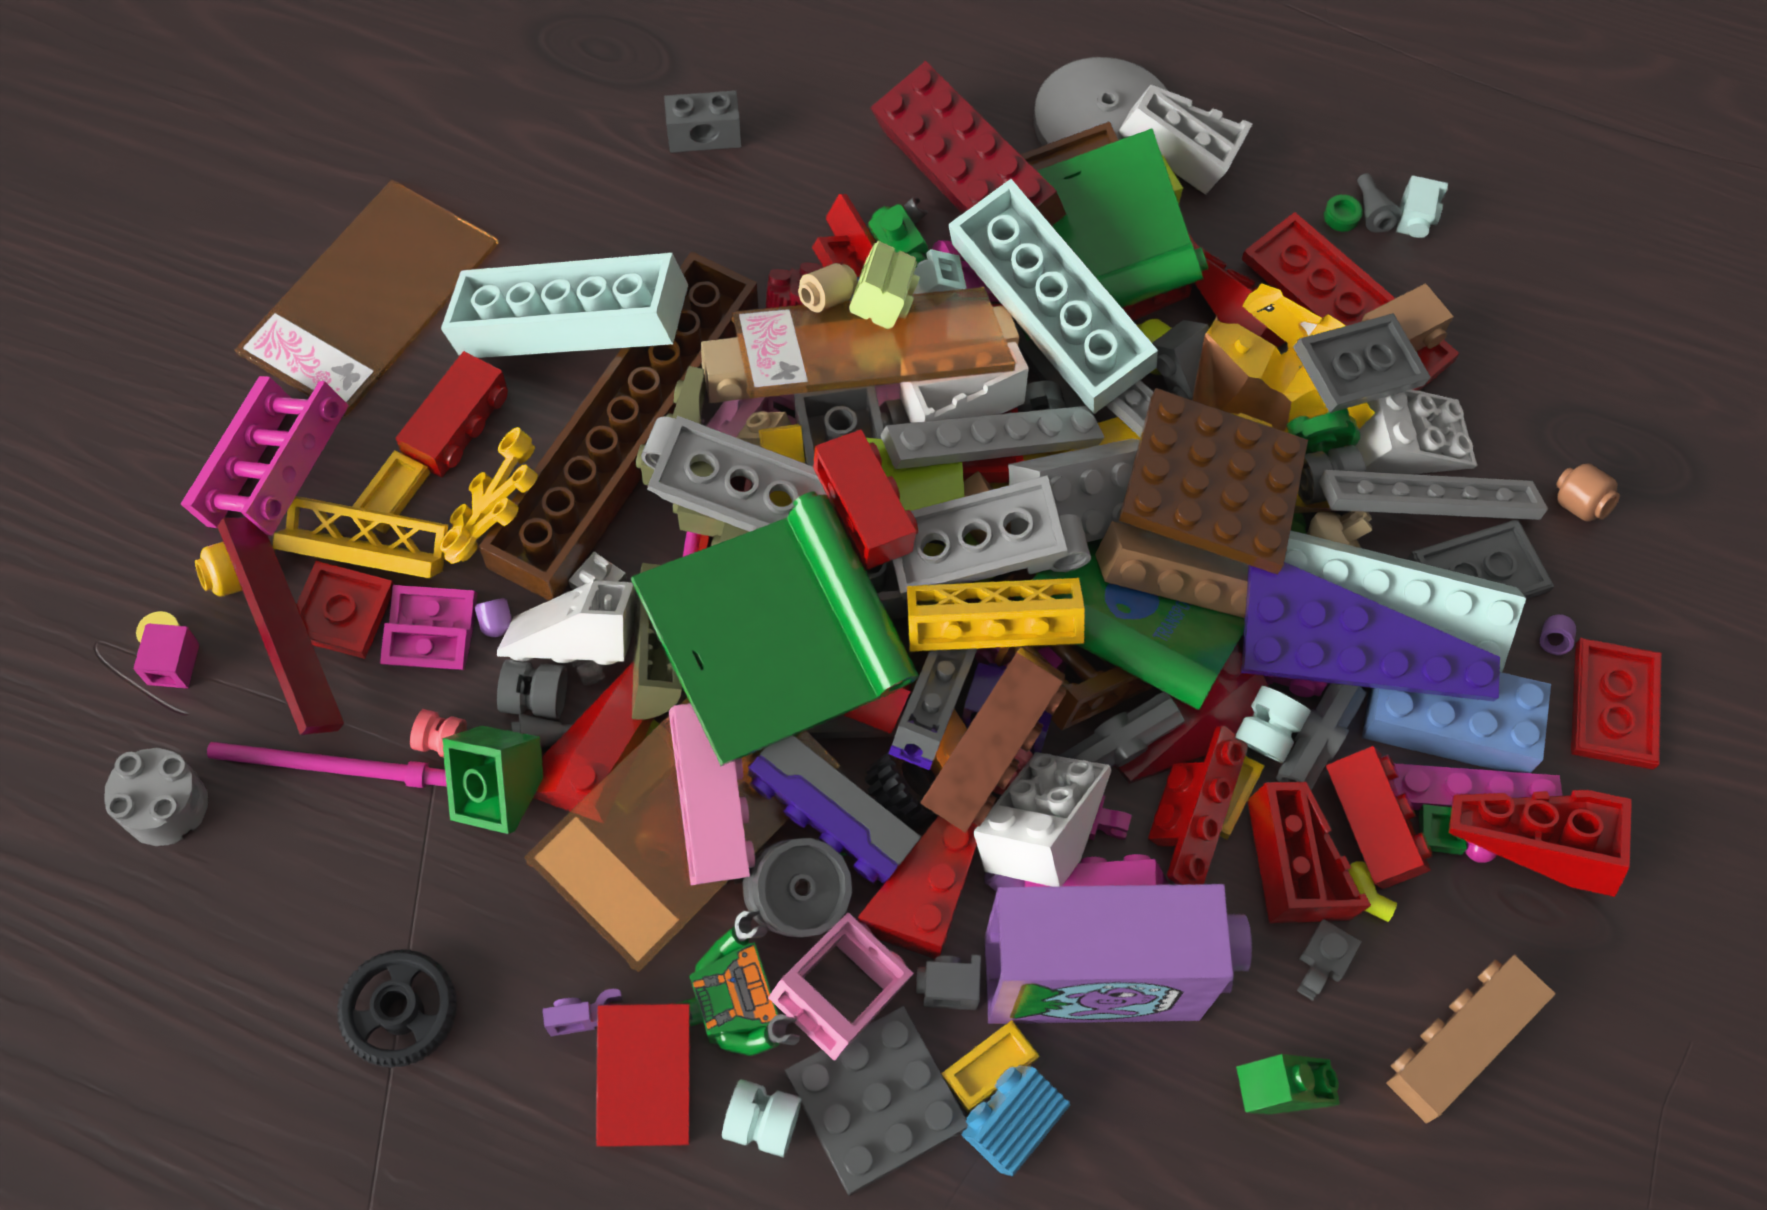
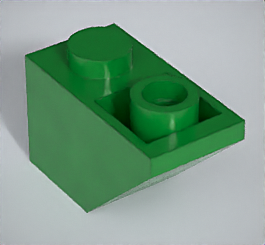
M1280 1054L1236 1067L1246 1113L1277 1114L1331 1107L1340 1104L1337 1093L1339 1087L1338 1077L1331 1067L1330 1059Z

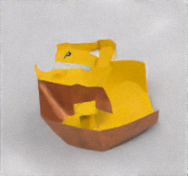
M1262 283L1257 290L1249 294L1242 307L1286 341L1288 345L1287 352L1281 355L1276 346L1241 325L1222 323L1217 320V317L1215 318L1212 326L1204 336L1192 401L1284 432H1288L1287 424L1297 417L1307 416L1311 419L1329 412L1293 346L1300 338L1341 328L1346 325L1329 314L1321 318L1285 298L1281 290ZM1367 403L1347 408L1350 416L1355 418L1359 429L1375 413ZM1297 494L1294 513L1342 511L1331 510L1327 501L1306 505L1301 500L1299 494Z

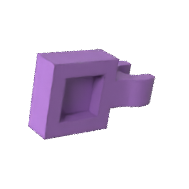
M608 989L602 992L591 1005L589 1002L581 1003L580 998L557 1000L554 1002V1007L543 1009L544 1027L550 1036L595 1030V1026H597L598 1005L623 1000L622 993L618 989Z

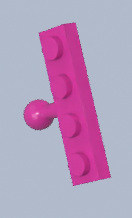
M1394 763L1399 778L1393 780L1399 795L1406 793L1414 810H1419L1423 804L1452 807L1453 796L1459 794L1506 793L1511 798L1532 797L1533 792L1548 791L1549 796H1563L1560 775ZM1467 841V850L1465 852L1473 861L1486 863L1497 856V854Z

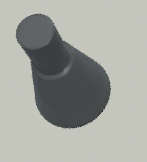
M1370 174L1361 175L1358 178V184L1364 194L1366 227L1371 232L1389 231L1399 222L1402 215L1401 209L1377 188Z
M519 713V722H511V731L539 736L541 749L553 746L573 724H562L561 722Z

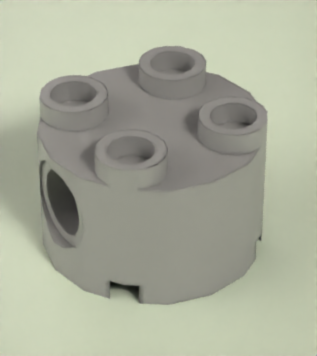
M150 748L137 752H126L116 760L115 768L111 771L105 785L104 803L107 813L138 841L153 846L175 844L184 839L182 835L186 834L190 829L194 831L202 823L208 808V792L198 774L180 755L161 748Z

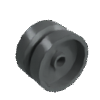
M812 838L776 841L761 849L755 856V866L749 868L750 877H745L743 880L744 902L748 910L759 911V914L753 919L761 926H767V931L782 936H815L829 930L846 913L852 895L851 873L843 857L829 844ZM798 880L800 884L794 889L795 883Z

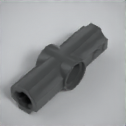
M1335 683L1329 685L1317 708L1311 710L1304 726L1294 739L1296 744L1291 752H1289L1276 776L1279 782H1307L1310 790H1312L1328 761H1332L1349 732L1347 727L1364 701L1367 693L1361 686Z
M1162 692L1130 713L1122 712L1110 718L1094 730L1095 734L1059 756L1110 765L1111 768L1116 766L1118 768L1148 750V745L1183 725L1185 720L1172 698L1166 692Z

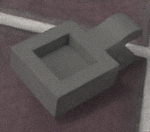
M1322 919L1299 958L1309 964L1310 968L1297 991L1313 1001L1316 994H1319L1328 977L1339 982L1356 954L1361 941Z

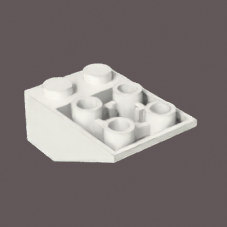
M1411 389L1367 402L1375 413L1359 429L1361 437L1355 446L1363 457L1366 472L1420 474L1473 469L1477 466L1473 444L1468 435L1463 418V409L1459 404V400Z
M592 581L514 616L497 649V656L510 657L516 661H528L533 658H552L553 661L559 663H568L576 659L594 660V662L603 665L624 661L635 629V587L633 583Z
M1036 752L992 807L981 826L974 830L985 872L1052 887L1062 886L1082 858L1111 773V766Z

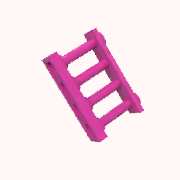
M259 376L181 502V505L207 527L218 528V524L229 510L241 512L266 535L273 536L349 405L325 381L318 382L307 400L291 398L271 377ZM286 414L299 415L290 431L277 430ZM268 445L279 446L270 464L257 463ZM248 478L260 479L250 497L238 495Z

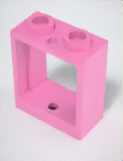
M847 913L779 981L768 998L787 1016L797 1018V1021L794 1023L835 1061L901 990L913 975V972L905 965V962L898 954L889 951L873 936L872 931L866 924L859 923L850 913ZM835 946L841 949L883 989L852 1024L804 979Z

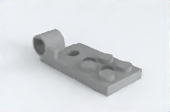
M677 416L676 419L671 417L657 418L641 454L643 462L654 469L647 490L654 492L664 500L749 532L787 518L789 512L794 508L793 502L808 492L815 491L817 495H827L812 466ZM703 461L712 467L713 473L706 477H700L691 471L690 466L694 462ZM736 476H743L751 481L753 487L749 491L739 492L731 486L730 480ZM774 491L786 492L791 497L792 503L786 507L776 506L770 500L769 495Z
M1047 475L911 511L918 525V534L915 536L913 552L896 558L893 562L900 593L904 600L907 599V586L970 583L1028 568L1029 574L1049 569L1055 572H1067L1086 565L1091 560V555L1081 518L1071 514L1058 516ZM1014 519H1023L1029 523L1026 531L1019 535L1009 534L1005 528ZM980 529L987 533L985 541L979 545L972 546L964 542L965 536L972 530ZM940 540L946 544L944 551L937 556H927L923 553L925 545L930 541Z

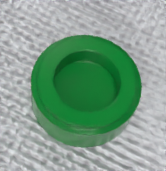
M1336 195L1327 203L1324 211V220L1329 227L1336 231H1351L1359 224L1363 209L1360 202L1354 197Z

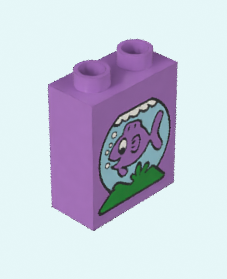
M1224 884L998 887L984 937L988 1024H1007L1011 1020L1014 1023L1200 1021L1221 993L1231 992L1233 971H1248L1250 967L1252 946L1248 919L1245 914H1227Z

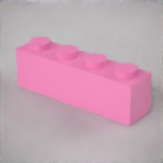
M675 705L669 710L691 885L750 877L749 868L755 866V855L752 841H745L743 828L744 823H749V809L746 797H739L737 780L743 779L742 759L740 758L721 766L692 705Z

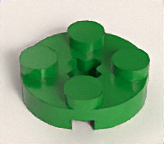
M1347 408L1332 413L1328 412L1311 419L1307 416L1297 417L1287 424V433L1308 440L1305 454L1318 451L1327 454L1330 449L1344 447L1345 445L1356 446L1361 437L1355 418L1350 416Z

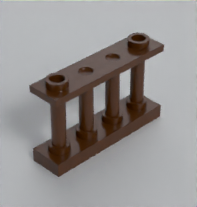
M1070 644L1022 646L1050 664L1038 652V650L1049 647L1084 681L1079 684L1075 682L1070 684L1064 678L1061 684L1068 689L1051 717V720L1061 730L1067 729L1154 687L1100 657L1098 658L1110 670L1106 672L1103 670L1097 671ZM1021 646L1001 647L994 662L999 667L1010 663Z

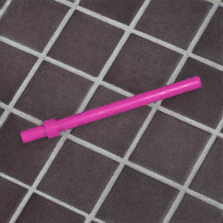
M210 742L207 749V756L210 759L403 781L409 787L425 788L427 784L447 787L445 769L430 768L429 764L424 762L410 761L408 765L219 742Z

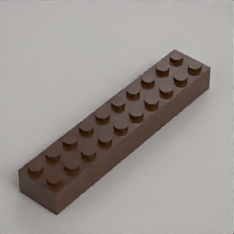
M690 252L680 266L688 283V288L673 344L620 349L533 470L538 474L534 485L524 493L518 491L512 499V502L518 506V512L514 519L505 526L496 522L479 545L487 569L548 601L561 596L569 584L568 580L581 567L641 480V468L636 467L639 447L641 444L646 445L657 418L666 417L668 413L674 414L676 403H674L675 387L678 380L684 381L688 367L692 366L702 369L701 342L736 338L741 335L743 331L739 314L756 313L759 308L757 282L699 254Z

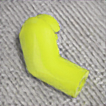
M1356 861L1350 865L1351 869L1348 871L1360 894L1365 893L1371 904L1364 911L1389 922L1395 912L1397 903L1377 894L1375 884L1365 862Z

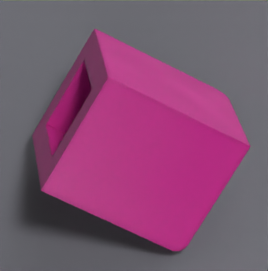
M148 623L144 628L133 669L147 685L188 689L199 649V642L187 626Z

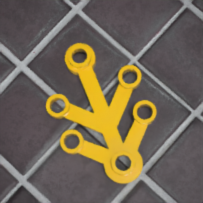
M519 427L509 431L498 446V452L505 457V460L495 477L492 479L485 472H481L472 480L469 486V491L472 492V509L466 504H462L450 517V523L453 525V528L442 539L440 550L445 553V559L451 564H455L460 560L462 562L467 561L478 547L476 540L496 522H499L502 526L509 524L516 516L518 506L509 500L507 496L516 488L522 493L528 491L537 480L538 474L527 465L520 466L508 479L516 463L523 464L535 450L532 438Z

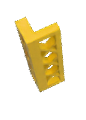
M295 496L287 510L286 529L274 533L272 547L273 549L431 578L443 572L445 553L440 550V543L448 532L449 525ZM300 507L313 510L322 524L313 531L299 529ZM325 512L333 513L335 515L329 518ZM342 516H349L354 520L361 532L352 538L343 537L333 523ZM364 519L374 522L368 526ZM381 523L390 524L400 539L390 546L381 544L372 530ZM403 527L413 528V529H412L410 532L407 533V532L404 530ZM327 529L330 534L320 532ZM420 530L436 533L433 554L421 552L410 537ZM365 535L368 541H363L359 539ZM404 543L408 549L400 548L398 546Z
M1079 578L907 586L910 651L1084 643L1085 608ZM1058 594H1071L1072 598L1054 599L1050 596ZM1021 596L1025 599L1023 601H1010L1007 598ZM972 598L982 600L979 603L964 602V600ZM930 600L939 602L936 605L917 606L916 601Z

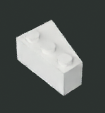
M1150 85L1130 110L1117 133L1127 138L1153 128L1161 155L1164 156L1172 171L1206 195L1229 169L1253 123L1242 120L1238 124L1223 118L1222 112L1212 108L1209 112L1191 106L1192 100Z
M1016 342L902 361L900 399L910 423L1002 414L1024 404L1028 366Z

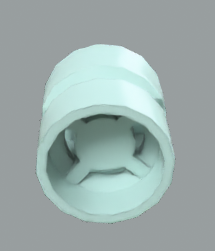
M1261 686L1251 705L1254 715L1244 718L1235 738L1247 743L1251 749L1277 762L1284 763L1294 744L1291 734L1301 731L1311 710L1274 689Z
M740 1079L727 1111L722 1138L745 1146L752 1141H757L759 1150L784 1157L795 1129L802 1098L776 1091L772 1096L766 1094L764 1086Z

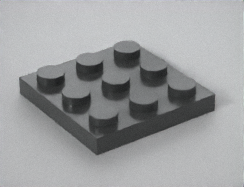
M904 1006L867 1025L835 1061L824 1050H821L785 1069V1074L797 1097L802 1098L801 1105L848 1196L956 1137L968 1128L966 1118Z

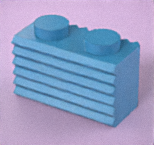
M1018 1065L1016 1068L1010 1067L999 1077L995 1084L997 1092L991 1097L990 1101L978 1104L970 1112L966 1119L968 1128L962 1132V1136L996 1170L1009 1176L1016 1174L1071 1105L1057 1089L1051 1086L1050 1082L1045 1080L1044 1076L1039 1074L1038 1070L1034 1067Z

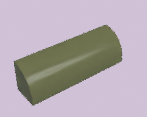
M642 563L640 573L660 565ZM636 593L632 719H648L660 716L675 706L680 698L682 685L640 597Z

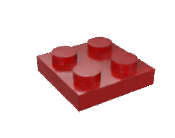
M315 561L296 604L312 645L365 659L391 600L393 581Z

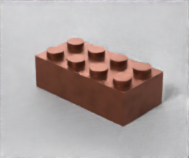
M1021 646L920 803L965 833L972 822L980 827L997 799L991 794L993 789L997 785L1004 790L1018 768L1017 766L1020 761L1014 758L1020 748L1028 752L1041 733L1044 725L1038 722L1044 711L1052 715L1065 696L1068 688L1061 685L1065 674Z

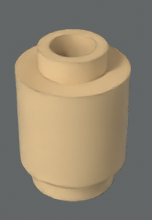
M834 263L802 276L799 284V297L801 302L811 311L821 312L848 301L852 294H854L858 281L855 272L850 266Z

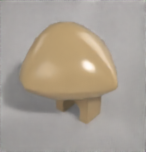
M1319 511L1312 518L1307 535L1361 548L1357 539L1373 531L1372 526L1368 522L1372 520L1369 512L1350 511L1343 516L1331 511Z

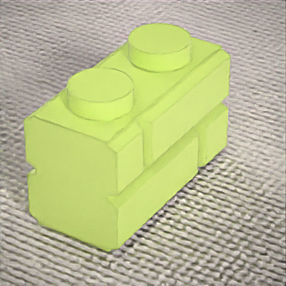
M880 241L874 243L862 268L849 306L850 312L866 320L870 317L873 323L886 329L893 327L898 317L905 319L914 299L912 295L920 279V276L914 274L917 264L916 258L902 251L896 253L895 248Z

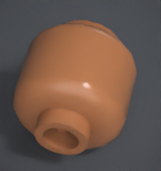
M1589 463L1581 464L1575 469H1566L1556 484V487L1559 488L1558 503L1586 522L1597 518L1600 520L1606 518L1616 507L1620 498V494L1617 492V481Z

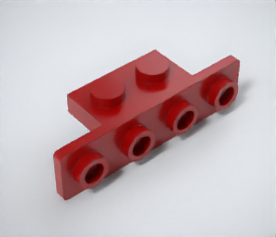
M839 194L826 216V221L835 236L818 237L812 249L823 267L834 263L845 264L853 269L856 277H860L865 261L876 241L848 195Z
M1217 726L1215 728L1204 762L1173 764L1148 839L1158 846H1176L1167 877L1177 885H1204L1246 756L1247 743L1235 738L1236 735L1225 726Z

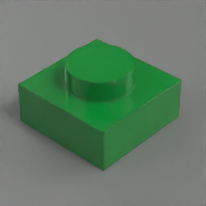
M1423 804L1419 809V833L1422 832L1431 851L1462 855L1467 850V841L1449 833L1451 807Z

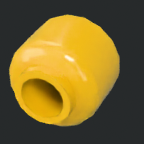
M224 542L204 547L201 550L200 559L195 560L196 571L205 591L211 590L217 596H226L243 591Z

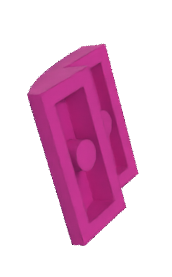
M393 585L389 623H384L380 664L464 670L470 648L478 593L474 590Z

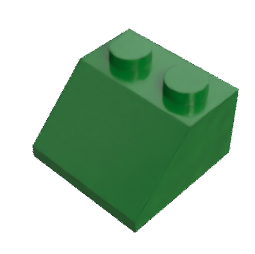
M479 726L442 738L450 820L505 834L515 832L543 780L540 737Z

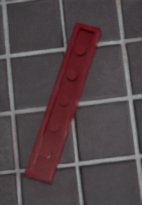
M223 518L217 527L300 735L339 731L345 723L268 535L248 518Z

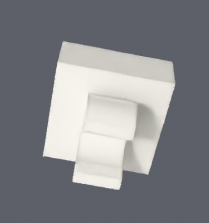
M593 552L568 581L570 587L574 590L592 581L626 582L627 578L625 572L596 552Z

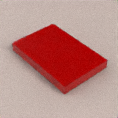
M1580 638L1575 643L1572 755L1652 770L1660 765L1662 653Z
M690 1003L599 1004L597 1010L596 1146L689 1145Z

